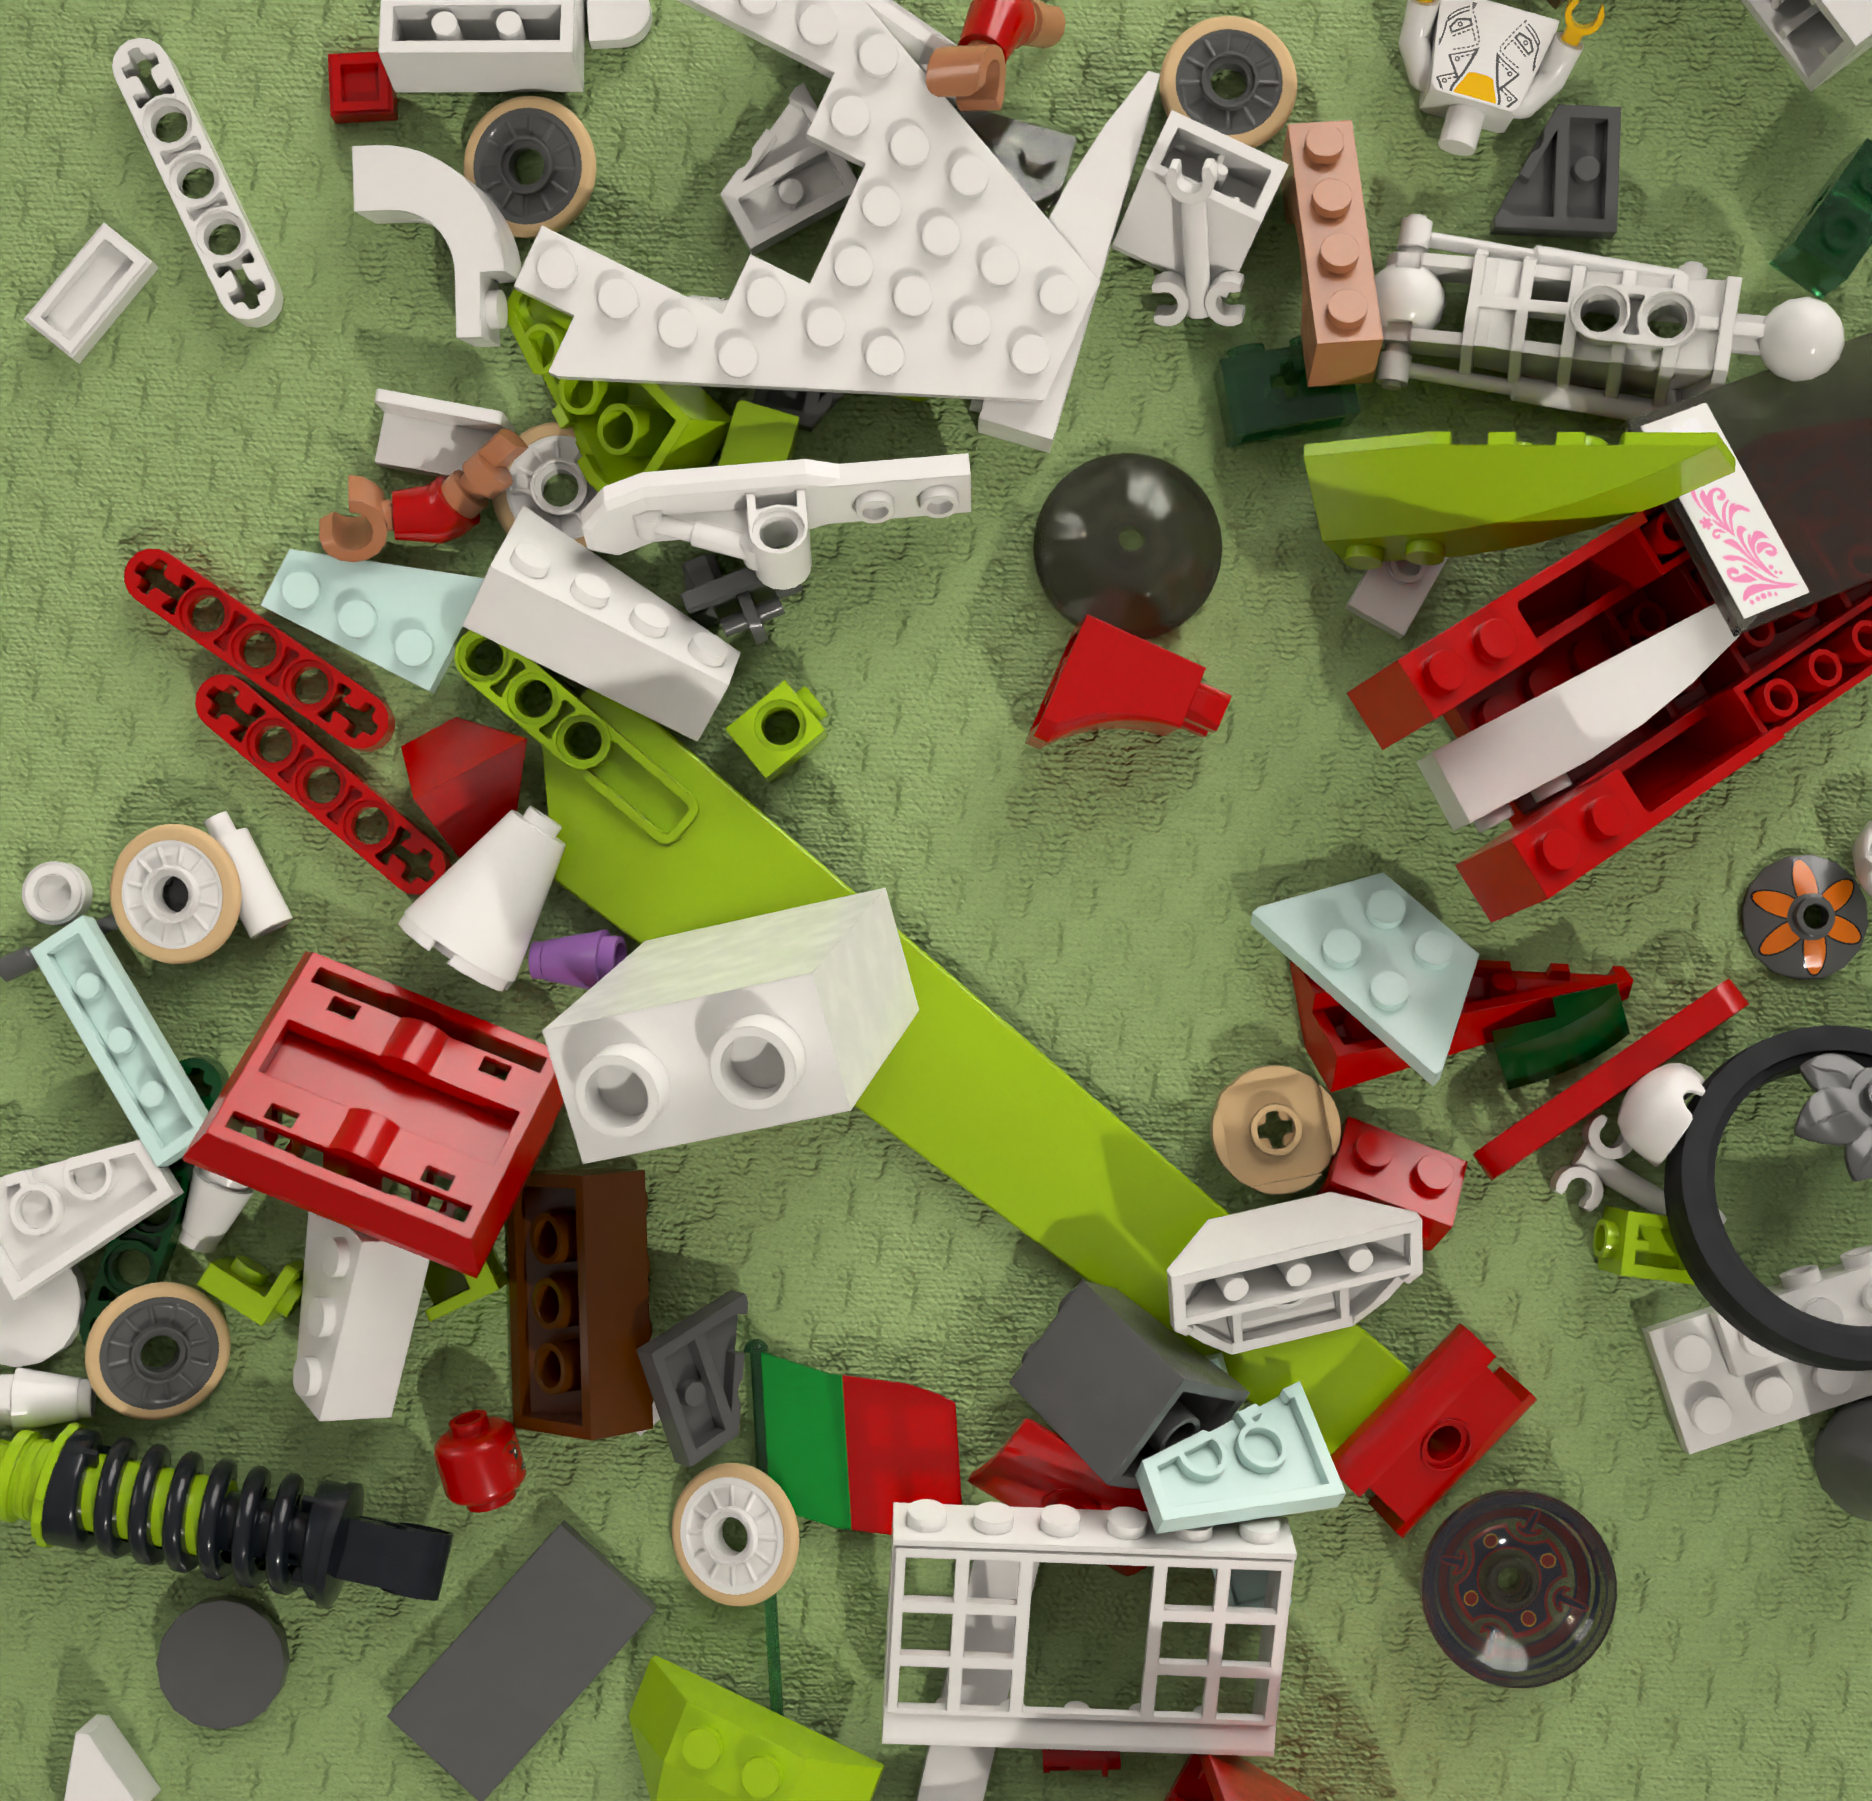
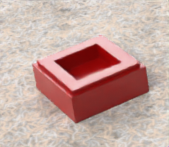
M378 51L328 54L330 116L336 124L398 120L397 92L395 93Z

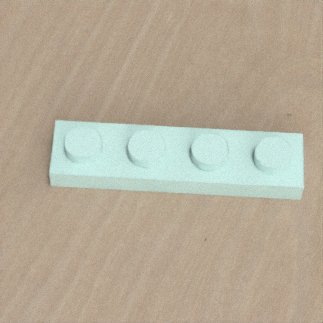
M82 915L32 948L30 952L155 1166L168 1167L183 1157L209 1112L94 917Z

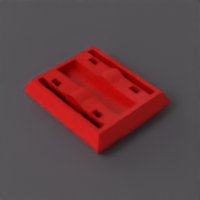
M305 951L184 1153L183 1161L477 1279L546 1143L564 1101L547 1045L315 952ZM356 1015L354 1020L347 1018ZM505 1072L508 1073L505 1081L494 1077ZM283 1114L297 1119L292 1128L282 1125ZM243 1127L255 1128L257 1139L240 1133ZM279 1135L290 1139L285 1150L274 1147ZM306 1146L323 1152V1168L302 1160L306 1152ZM437 1175L453 1181L448 1191L434 1186ZM394 1181L409 1188L411 1191L410 1201L394 1194H387ZM432 1196L444 1201L438 1212L427 1208ZM459 1207L469 1213L465 1222L455 1219L459 1212Z

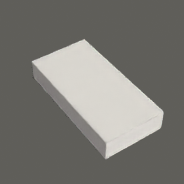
M103 222L24 320L80 364L159 267Z

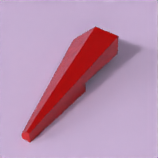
M1290 960L1291 976L1305 1049L1330 1093L1410 1068L1404 1060ZM1477 960L1448 1055L1493 1042L1492 1030L1555 1017L1552 997L1617 983L1621 1000H1626L1629 998L1634 980L1624 966H1612L1608 975L1570 973L1569 965L1563 963H1550L1546 972L1512 971L1510 961Z

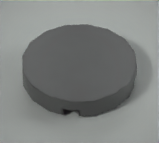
M223 1595L203 1599L175 1619L161 1640L156 1665L160 1688L176 1712L193 1724L219 1730L242 1726L267 1710L285 1685L290 1665V1654L285 1632L278 1622L275 1624L272 1618L264 1612L266 1610L264 1607L251 1599Z

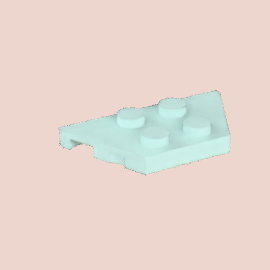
M1384 872L1263 905L1252 912L1251 925L1429 1084L1434 1086L1440 1080L1479 953Z

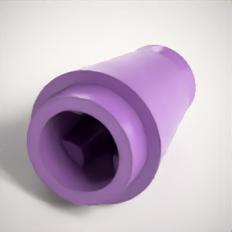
M606 929L545 941H534L529 950V972L533 979H544L549 982L589 990L628 956L627 946L622 936H611Z

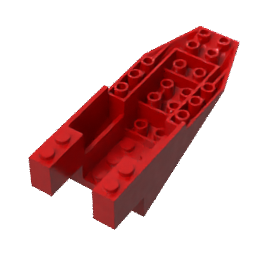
M1872 420L1764 436L1734 453L1807 586L1809 593L1758 613L1741 635L1691 685L1645 723L1589 761L1566 772L1572 785L1537 803L1531 792L1509 803L1515 815L1508 818L1513 827L1455 865L1491 923L1551 898L1785 738L1784 734L1872 674ZM1675 498L1656 507L1637 512L1399 658L1347 692V695L1382 750L1443 715L1458 739L1731 594L1679 498Z

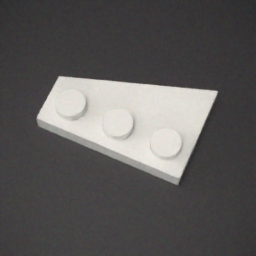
M141 1140L68 1158L67 1160L38 1168L0 1177V1279L13 1300L25 1298L182 1195L184 1191L169 1167L155 1166Z

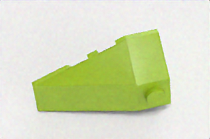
M515 288L513 289L507 300V323L532 373L542 375L557 405L551 411L560 429H567L572 426L576 438L575 443L582 456L577 460V463L587 482L597 492L607 485L642 472L708 467L727 437L732 418L700 386L566 380L550 375L548 371L573 317L523 294Z

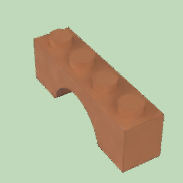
M1352 120L1288 124L1282 162L1289 165L1282 179L1281 186L1286 224L1295 225L1300 250L1302 274L1300 332L1307 386L1372 383L1383 343V333Z

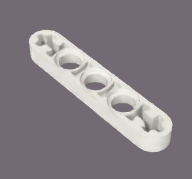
M145 38L128 40L118 48L113 57L112 69L114 78L223 307L236 321L247 327L258 328L266 326L274 321L282 310L284 298L281 287L180 73L168 54L156 42ZM147 59L154 66L151 69V75L163 95L153 98L149 89L137 77L140 74L137 64L142 60ZM172 112L185 115L188 125L187 131L182 138L171 143L162 142L157 138L156 127L160 118ZM197 168H205L212 171L214 185L209 194L199 199L188 198L184 195L182 189L183 180L190 171ZM223 224L237 226L241 234L240 244L237 249L227 255L212 253L209 247V238L213 230ZM243 268L247 278L259 290L266 288V290L258 294L260 305L255 309H250L244 302L237 303L245 297V291L239 279L232 271Z

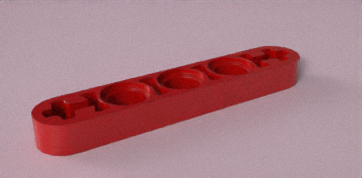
M148 548L137 552L128 561L124 570V583L128 592L135 600L341 743L359 751L372 752L383 748L391 740L395 731V717L392 709L382 699L186 563L163 550ZM166 564L168 565L163 575L176 586L186 591L179 601L158 588H153L147 593L151 583L144 576L150 567L160 571ZM191 580H194L195 585L190 587ZM206 598H217L225 609V617L222 624L211 632L199 631L193 621V611L196 605ZM176 606L175 613L173 614L171 609ZM259 633L270 634L277 646L274 660L262 668L251 667L244 656V648L247 641ZM310 669H319L328 679V691L321 701L314 704H305L298 698L296 682L303 672ZM345 687L350 688L351 693L342 699ZM341 699L354 709L364 713L369 711L372 706L376 709L371 719L378 725V728L373 735L361 732L356 738L352 735L356 729L355 723L334 710L339 705ZM334 710L331 721H327L325 716Z
M227 674L212 676L201 684L196 693L195 707L203 723L396 887L408 894L422 895L451 868L449 854L437 841L251 684L236 676ZM238 690L240 693L236 697L235 703L245 713L255 718L258 717L261 708L266 713L250 724L249 727L239 719L227 714H223L218 718L216 715L220 711L221 706L215 698L219 692L223 691L232 695ZM283 727L291 735L292 750L282 761L276 763L269 762L261 754L260 740L269 729ZM247 730L243 740H241L238 735ZM326 767L333 769L338 774L341 784L337 796L332 801L322 804L317 803L311 798L307 786L312 773L317 769ZM370 808H378L383 811L389 822L385 838L375 844L362 842L357 836L355 829L356 820L359 815ZM404 830L409 832L411 837L400 843L402 846L418 856L423 857L428 852L433 855L428 864L434 872L430 880L416 878L411 882L408 879V875L411 873L412 867L397 854H391L388 864L382 859L384 854L398 845Z
M1730 978L1725 980L1473 1153V1157L1489 1179L1493 1181L1628 1089L1644 1075L1660 1067L1749 1005L1748 1001Z

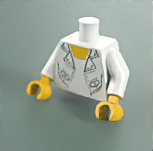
M1408 0L1399 37V49L1409 83L1420 91L1419 108L1425 113L1445 118L1438 146L1442 150L1454 155L1470 156L1475 153L1482 129L1494 133H1504L1513 118L1526 119L1531 117L1562 90L1584 49V45L1581 42L1582 37L1594 33L1603 23L1605 17L1604 4H1601L1596 18L1591 23L1582 25L1574 21L1572 17L1573 9L1580 0H1569L1565 9V23L1567 26L1564 32L1556 33L1559 20L1490 0Z

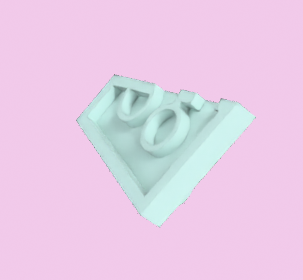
M1300 1381L1282 1389L1279 1397L1261 1406L1255 1403L1237 1412L1234 1420L1210 1432L1202 1430L1148 1457L1141 1462L1135 1474L1156 1534L1336 1508L1346 1495Z

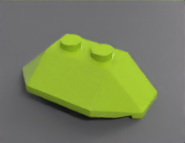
M657 1655L650 1659L628 1716L651 1801H871L885 1767L884 1764Z

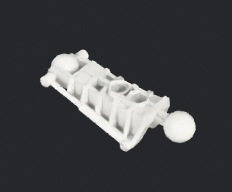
M1410 214L1408 217L1401 219L1397 245L1399 251L1390 253L1387 256L1386 267L1374 276L1383 333L1381 349L1385 350L1380 353L1376 382L1382 385L1383 389L1392 391L1406 387L1410 378L1510 395L1511 401L1648 424L1706 403L1725 386L1731 353L1761 356L1765 366L1774 375L1796 382L1810 380L1828 372L1839 360L1845 344L1844 327L1841 319L1827 303L1811 297H1803L1785 301L1774 307L1767 316L1739 314L1737 309L1742 277L1728 276L1726 280L1707 279L1708 269L1703 267V264L1700 262H1685L1684 265L1675 269L1536 245L1534 249L1442 234L1432 232L1433 222L1422 214ZM1429 248L1473 255L1475 257L1428 253ZM1440 281L1471 284L1463 333L1433 330L1440 322L1445 309V290ZM1593 312L1613 315L1617 323L1607 331L1595 332L1584 326L1581 319L1586 313ZM1528 318L1565 322L1562 344L1525 340ZM1651 320L1681 323L1684 330L1673 338H1661L1650 331L1648 323ZM1410 354L1460 358L1459 370L1412 363V356ZM1474 367L1508 373V378L1472 372ZM1619 391L1654 395V398L1619 393Z

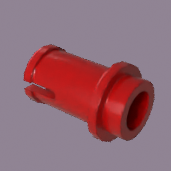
M1042 1749L1043 1773L1053 1771H1101L1102 1777H1108V1770H1121L1120 1751Z

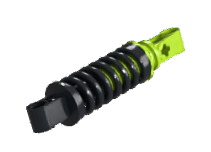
M70 1423L58 1435L55 1441L45 1439L40 1432L28 1429L18 1432L12 1441L0 1438V1521L14 1523L18 1519L30 1520L31 1537L35 1539L37 1546L46 1548L59 1546L81 1552L97 1546L103 1556L118 1559L131 1553L137 1563L147 1566H153L165 1559L172 1571L184 1574L196 1569L199 1565L202 1574L206 1578L219 1581L230 1576L233 1572L239 1585L254 1588L267 1579L272 1591L282 1595H289L299 1587H303L306 1597L314 1601L317 1606L330 1608L335 1603L345 1580L378 1587L388 1593L430 1601L439 1600L454 1533L425 1525L406 1522L395 1523L362 1516L364 1488L360 1483L350 1481L344 1484L325 1480L319 1484L313 1497L303 1495L304 1479L299 1474L291 1472L281 1481L276 1498L270 1499L268 1494L271 1474L264 1466L257 1465L253 1467L247 1474L241 1492H238L236 1482L237 1465L232 1459L223 1458L219 1460L213 1467L211 1474L206 1475L203 1474V1457L198 1452L189 1451L179 1460L176 1469H171L170 1450L165 1445L155 1444L148 1449L142 1461L139 1462L137 1461V1443L133 1439L121 1437L114 1442L112 1447L103 1445V1439L99 1432L86 1429V1425L79 1423Z

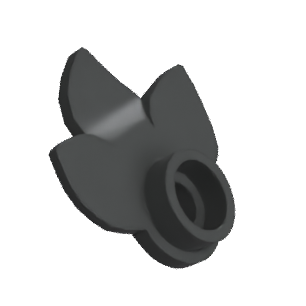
M1825 1053L1807 1060L1799 1066V1071L1806 1083L1816 1093L1802 1106L1794 1126V1134L1799 1138L1820 1144L1844 1145V1159L1851 1179L1857 1182L1872 1178V1067L1864 1068L1851 1058L1836 1053Z

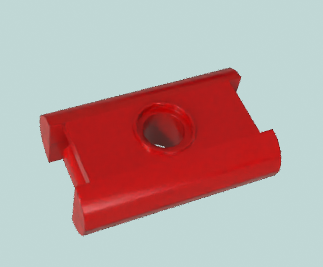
M1461 1323L1426 1356L1330 1455L1339 1478L1359 1498L1369 1488L1376 1494L1368 1504L1401 1538H1404L1537 1401L1536 1397L1501 1366L1494 1373L1487 1367L1496 1356Z

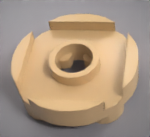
M1266 1065L1243 1072L1219 1092L1211 1115L1210 1137L1213 1150L1220 1164L1238 1182L1267 1194H1287L1308 1187L1322 1175L1321 1172L1328 1166L1331 1157L1335 1155L1339 1146L1341 1124L1337 1107L1331 1095L1311 1076L1287 1066ZM1272 1111L1277 1112L1280 1120H1290L1292 1124V1132L1283 1134V1145L1279 1147H1272L1268 1138H1259L1258 1126L1266 1123V1114Z

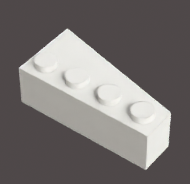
M524 505L491 563L462 625L697 742L730 684L741 653Z

